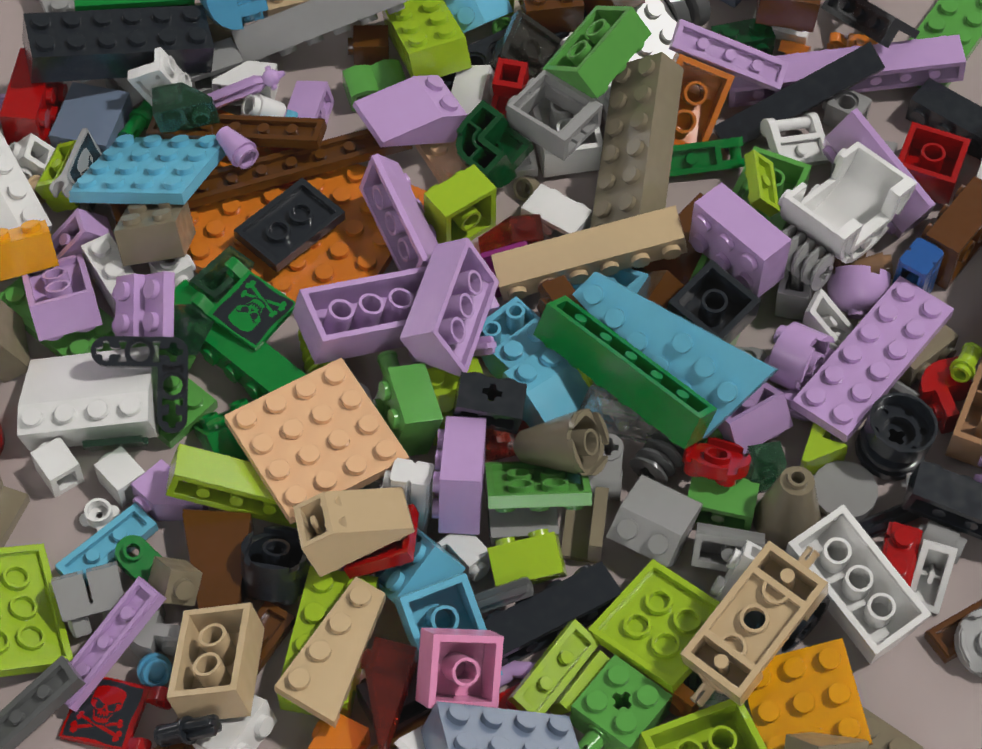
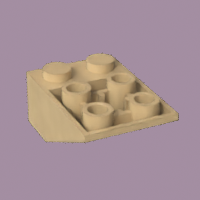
M402 487L325 491L293 506L301 549L320 577L337 571L361 557L369 556L376 550L395 541H400L407 535L415 532Z

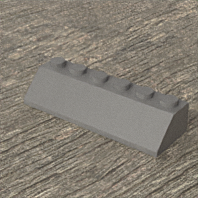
M309 0L243 27L244 29L231 31L244 62L248 60L269 62L271 61L269 57L271 54L280 52L282 57L297 51L296 45L306 41L307 45L310 46L323 41L322 34L333 31L335 36L351 30L349 24L360 20L361 25L377 20L376 13L386 9L389 15L405 9L403 3L409 0Z

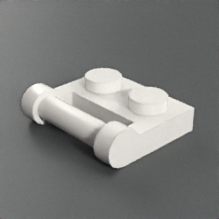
M816 112L805 113L803 117L775 120L774 118L762 119L760 130L762 135L767 138L771 152L812 166L829 162L822 151L825 148L822 145L825 134ZM797 129L809 131L808 134L781 137L780 134L782 131Z

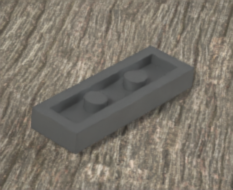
M60 656L0 711V749H15L86 684L71 662L64 656Z

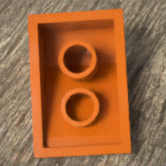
M675 53L672 60L680 65L684 72L674 145L709 141L735 76L685 55Z

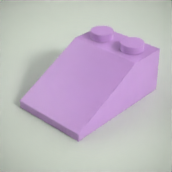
M439 75L413 76L356 100L352 105L380 147L454 142L458 135L457 129L467 117L466 112Z
M82 253L58 259L59 266L22 275L29 309L39 341H55L66 334L77 331L89 332L96 326L103 325Z

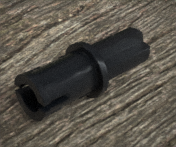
M215 714L196 718L184 716L179 721L157 725L154 729V740L161 748L180 743L192 745L198 739L216 736L218 732L222 731V724L219 721V716Z

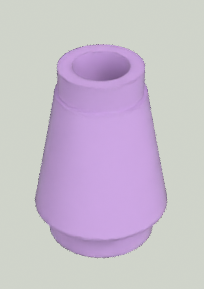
M224 126L217 132L216 140L233 166L247 169L256 162L259 152L254 142L234 131L229 126Z

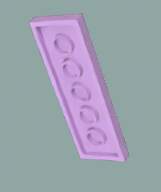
M899 276L794 397L791 408L846 443L867 418L874 402L889 392L951 318L954 308Z

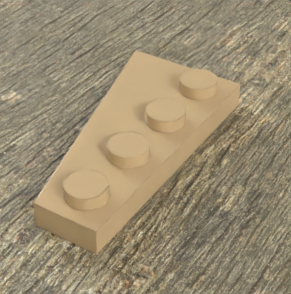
M355 577L275 684V692L336 728L340 718V711L351 690V683L356 670L360 667L364 657L367 642L371 639L386 601V594L362 579Z

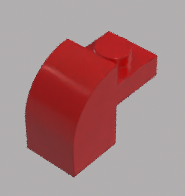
M498 58L492 82L493 98L491 106L502 113L505 118L507 102L512 96H517L525 88L529 80L528 62Z
M959 356L942 359L929 365L922 375L917 390L920 393L918 398L922 399L933 410L941 434L954 432L960 415L955 402L966 400L972 384V380L964 383L957 382L950 375L949 366Z

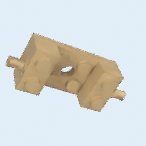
M771 541L765 544L681 652L683 663L696 672L703 682L692 697H690L695 704L697 702V705L703 708V705L714 691L726 695L739 706L744 704L763 679L762 672L800 622L803 619L807 622L828 594V582L809 569L820 556L816 550L813 551L812 547L807 546L802 555L796 560ZM749 612H761L765 616L763 626L757 629L749 628L744 623V618Z

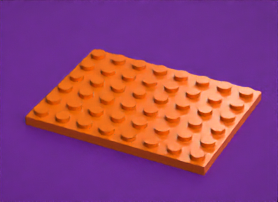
M219 109V110L217 111V113H216V114L233 115V114H231V113L225 112V111L220 110V109ZM257 147L259 152L258 158L292 148ZM227 155L224 156L214 169L232 165ZM355 164L304 178L345 211V220L279 272H275L234 237V229L298 180L190 209L196 233L186 254L191 257L195 264L196 270L194 272L233 287L238 281L227 275V268L224 264L229 258L235 257L248 270L271 284L277 290L286 293V296L295 302L299 289L384 274L393 257L359 189L367 167ZM411 185L415 197L421 201L424 209V193L427 191Z

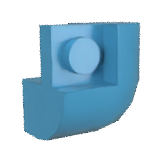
M200 0L201 5L204 6L206 16L214 23L231 30L244 29L243 24L264 19L263 11L269 10L266 0Z

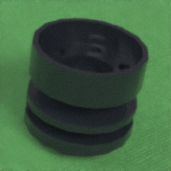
M894 392L879 398L874 402L855 441L856 455L861 465L872 475L884 480L899 481L906 479V474L913 472L921 460L924 461L937 436L938 421L933 410L922 399L908 393Z

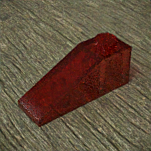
M375 637L372 648H366L364 651L361 669L365 670L377 748L390 749L418 664L417 647Z

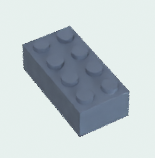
M436 701L421 729L425 749H579L570 716Z

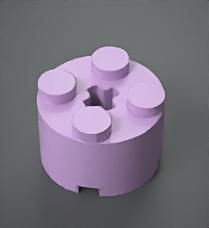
M792 322L788 326L780 325L774 334L773 341L775 345L771 355L767 356L764 363L778 369L769 380L799 393L835 351L829 348L830 342L835 343L834 338L799 322Z

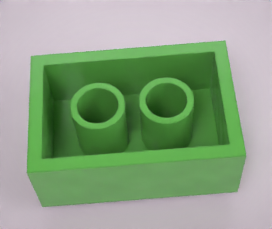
M595 6L542 70L545 69L591 98H598L608 90V85L616 75L625 70L627 62L644 47V42L652 33L631 6Z

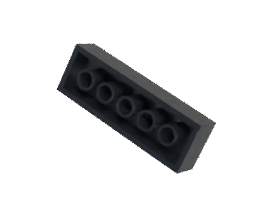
M203 5L23 14L22 40L31 83L128 78V70L154 62V49L161 47L169 56H172L184 73L199 74L211 73L215 47Z

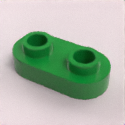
M137 535L123 537L117 543L114 551V559L117 561L118 566L133 581L140 576L148 582L154 556L162 557L146 540ZM135 547L138 549L139 555L131 557L127 554L126 549Z

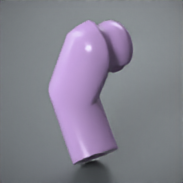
M514 660L502 666L503 675H501L500 687L515 679H524L536 663Z

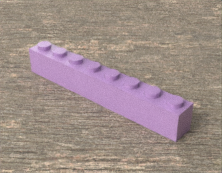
M960 35L892 42L889 48L881 44H873L874 49L885 66L884 70L849 89L861 93L921 86L928 78L938 83L963 81L966 58ZM861 46L775 56L789 62L781 90ZM735 76L727 95L728 106L731 108L754 105L776 92Z

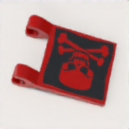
M104 677L77 712L69 709L59 737L60 739L103 749H155L151 747L152 742L149 739L133 737L147 703L164 710L172 708L167 700L168 687H149Z

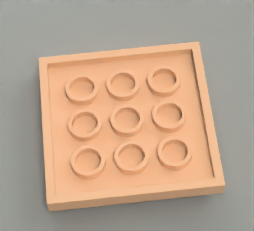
M342 357L224 415L226 425L290 525L296 522L293 506L325 491L359 490L384 477L386 470H392L394 460L397 458L409 459V455Z

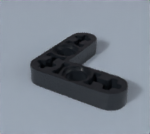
M103 336L94 341L91 346V356L100 366L158 368V425L163 431L170 434L179 433L185 428L188 420L189 353L184 341L176 337ZM120 342H127L124 350L126 362H119L121 359L120 354L110 355L108 361H104L103 356L97 354V349H102L104 343H109L111 349H121ZM136 343L147 345L150 350L148 358L140 362L132 359L130 351L133 345ZM153 343H160L159 350H169L170 344H177L178 350H183V355L177 356L175 362H171L168 355H159L160 362H153L155 357ZM175 376L182 381L183 387L180 393L169 395L164 391L163 384L168 377ZM162 399L170 401L183 399L182 406L176 404V414L182 416V421L176 422L175 428H169L168 422L163 421V416L169 415L170 405H162Z

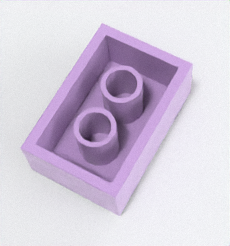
M722 182L694 202L689 242L697 252L703 253L710 260L712 259L757 297L763 295L784 278L792 241L787 235Z
M446 416L445 429H438L437 449L442 450H436L435 470L437 471L433 473L432 489L435 492V497H439L433 498L432 519H439L438 533L480 535L485 472L486 418Z

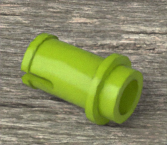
M973 342L965 343L959 357L952 361L949 366L950 375L955 381L964 383L973 379L976 374L975 366L980 357H982V348L978 344Z

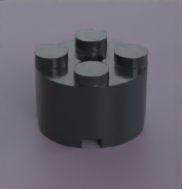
M285 526L264 527L263 533L255 536L254 531L249 533L241 544V575L245 597L251 600L259 599L267 602H279L283 605L295 604L298 601V597L303 594L308 571L311 566L310 561L301 549L298 531Z

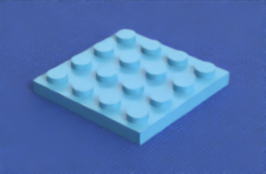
M131 134L121 135L77 179L71 191H69V202L111 204L169 203L170 205H185L224 158L226 153L216 140L215 135H205L199 139H189L188 135H177L171 139H161V136L157 134L135 138Z

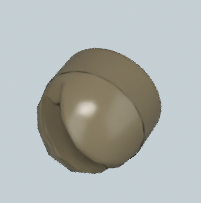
M525 175L514 181L513 191L519 200L527 201L540 184L533 176Z

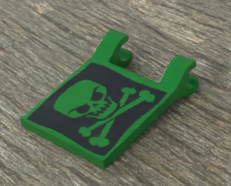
M231 257L224 264L227 268L226 273L230 278L238 282L216 305L200 292L195 293L190 301L193 304V310L197 314L209 318L248 347L257 351L293 313L296 302L248 270L237 258Z

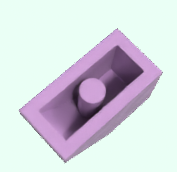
M77 208L51 236L57 259L82 253L81 245L107 233H110L115 241L108 218Z
M162 459L131 483L134 494L133 503H136L157 521H183V509L209 510L208 506L165 495L170 466Z

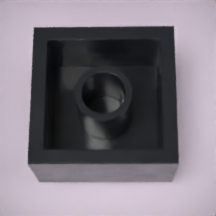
M711 259L668 302L667 310L730 344L756 318L761 299Z

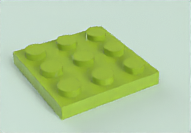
M652 559L588 628V632L600 642L601 646L673 694L693 671L683 663L681 652L720 602Z

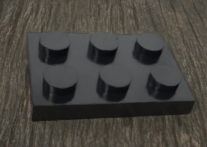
M301 178L235 228L234 237L275 272H279L345 220V211L304 178Z

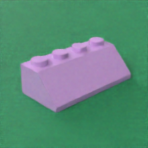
M858 108L851 111L824 138L822 145L825 148L822 151L832 164H834V159L841 149H848L858 141L916 181ZM918 182L899 215L895 214L892 221L887 224L889 228L887 232L890 235L895 234L898 238H901L926 219L936 205Z
M379 154L371 155L359 189L398 270L402 271L428 266L434 247L438 244L434 227L428 224L424 216L423 205L415 197L411 189L409 176L403 173L398 162Z
M468 237L435 245L400 336L404 346L417 361L459 377L461 372H468L499 284V280Z

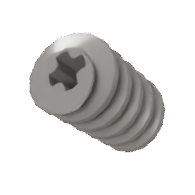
M794 225L788 226L785 230H780L792 240L785 269L791 271L795 277L801 278V281L806 285H810L812 290H820L832 274L835 255L830 253L824 257L826 249L823 246L815 249L816 241L813 239L806 241L807 235L804 232L796 235L797 227Z

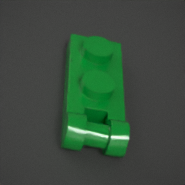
M743 137L674 145L669 177L744 167L745 159L742 158L741 146H744ZM722 148H729V160H722Z

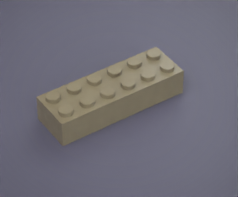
M663 52L627 62L625 70L616 75L612 80L591 228L663 209L666 206L684 69Z

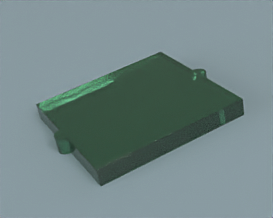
M138 435L82 441L83 450L90 452L113 450L120 446L123 448L148 446V437Z

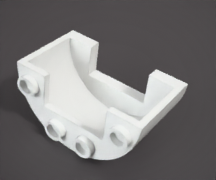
M858 141L848 149L843 148L838 152L833 162L835 168L831 178L821 185L816 184L805 197L807 185L802 182L793 190H786L778 201V205L781 206V217L784 221L796 226L798 231L804 232L809 239L815 240L816 244L823 246L827 252L832 253L845 264L851 263L863 256L879 241L889 229L887 224L892 221L895 214L899 215L917 185L915 180Z

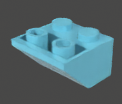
M517 296L486 318L480 335H490L497 343L493 355L481 356L489 372L498 379H502L505 371L545 347L544 343L533 335L540 317Z
M417 528L414 561L402 566L377 571L375 577H378L379 588L394 603L393 598L454 575L462 574L466 567Z

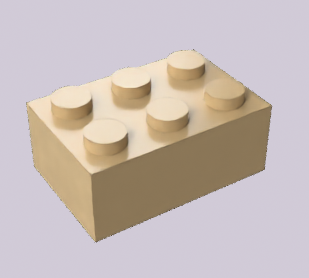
M251 602L183 611L167 693V700L179 719L184 716L196 718L211 714L219 716V719L251 716L265 630Z

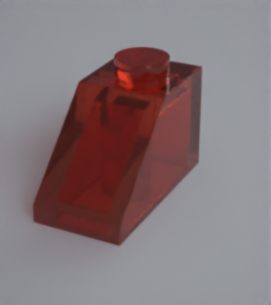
M540 214L509 216L478 238L479 252L484 253L522 241H527L528 245L544 241Z

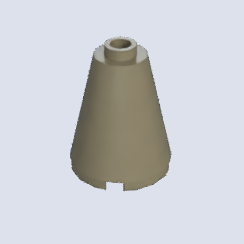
M588 408L579 409L521 430L514 440L513 449L522 463L582 476H596L602 472L608 460V456H603L604 445H609L606 423L598 412H591V409Z
M800 466L786 468L755 507L753 524L756 532L765 533V539L771 541L782 550H786L788 542L821 520L815 480L812 473Z

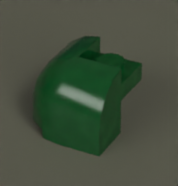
M484 100L471 111L456 131L458 134L456 148L461 161L467 168L475 164L496 188H502L517 177L515 169L534 150L532 142L511 128L505 116Z

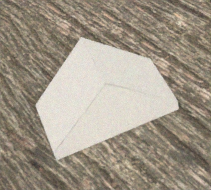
M822 288L815 291L805 311L802 324L832 336L835 344L840 345L852 332L854 326Z
M923 539L916 560L911 589L930 612L939 614L958 548Z

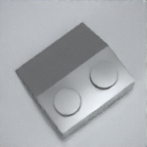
M641 475L621 504L606 537L650 559H654L666 567L674 566L703 503L645 475Z

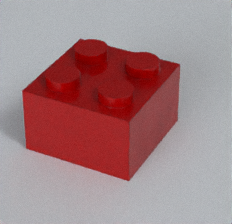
M912 121L898 159L934 202L942 205L949 204L971 139Z

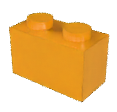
M29 220L20 227L9 230L0 228V281L59 266L46 220Z

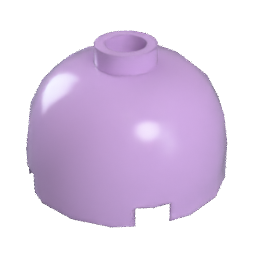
M866 265L835 267V274L832 273L827 281L828 296L840 311L847 313L848 318L861 319L890 288L891 274L881 268L880 274L871 273V266Z

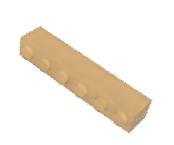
M674 205L495 253L491 257L496 278L499 280L498 286L503 301H507L515 296L521 300L527 295L537 293L538 286L543 281L554 279L563 274L570 284H581L594 272L611 276L618 273L619 270L631 267L641 268L647 266L650 262L661 259H675L681 254L687 253V247L677 208Z

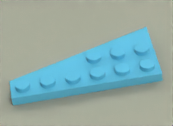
M594 272L572 294L591 315L717 408L703 438L711 435L778 371L777 368L764 363L751 354L727 343L716 335L666 310L662 306L642 297L599 272Z

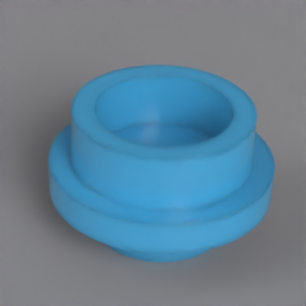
M149 653L139 661L136 669L137 677L145 686H163L171 678L172 664L161 653Z

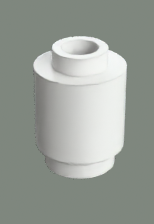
M249 94L244 99L241 107V114L250 116L284 117L286 112L284 103L261 94Z

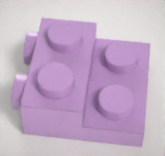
M162 271L147 275L134 273L116 277V285L112 292L113 299L116 302L115 318L112 322V330L115 336L174 337V272Z

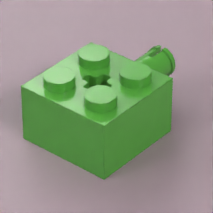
M384 351L377 356V362L383 379L379 382L378 392L372 403L409 456L428 454L443 421V416L425 363L400 366L396 351Z
M614 654L571 705L570 720L572 726L585 734L578 742L579 749H638L641 732L659 726L669 714L673 695Z

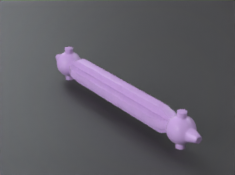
M266 66L262 76H250L191 100L188 104L173 108L170 112L207 114L242 100L249 94H257L265 86L276 90L280 79L286 75L285 71H276L271 69L270 66Z

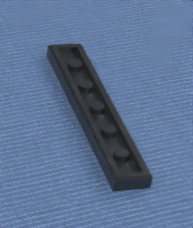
M869 42L715 125L713 130L718 139L743 137V145L762 136L760 130L762 119L774 118L775 120L795 118L881 72L885 66L872 43ZM724 148L726 153L729 154V148Z

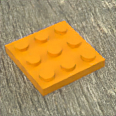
M843 638L775 655L762 672L763 679L747 698L753 722L767 749H784L786 734L806 732L865 739L869 741V745H873Z

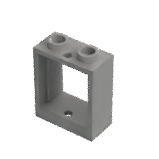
M545 69L536 78H531L517 96H512L505 108L507 111L506 120L511 128L563 161L601 125L602 104ZM544 98L574 115L559 132L528 114Z

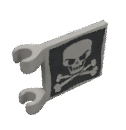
M82 128L61 175L49 186L54 198H57L61 191L66 198H69V191H71L77 179L102 155L87 128ZM79 203L82 210L92 213L97 206V203Z

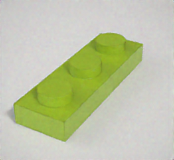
M576 619L569 621L509 696L508 700L518 710L546 713L600 642Z

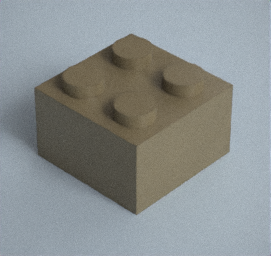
M188 201L185 205H170L169 203L130 204L125 209L113 231L123 266L185 257L196 233Z

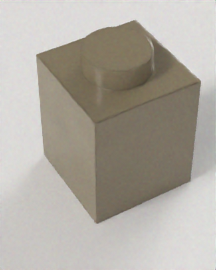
M154 556L148 583L167 598L163 603L194 606L203 573L185 559Z

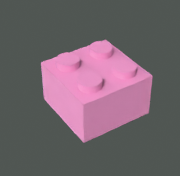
M421 628L415 700L427 708H433L436 701L498 708L504 636L491 630Z

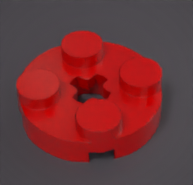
M708 437L707 443H695L684 449L682 461L685 464L684 472L692 477L702 476L715 480L721 486L732 487L735 486L736 480L748 475L751 456L750 454L747 457L744 456V448L734 442Z

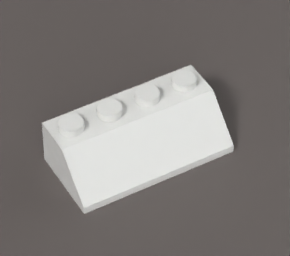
M844 504L788 542L785 552L796 560L802 555L807 546L812 547L813 551L816 550L820 554L809 569L828 582V594L826 596L829 598L830 603L827 610L869 664H872L901 643L931 617L930 611Z

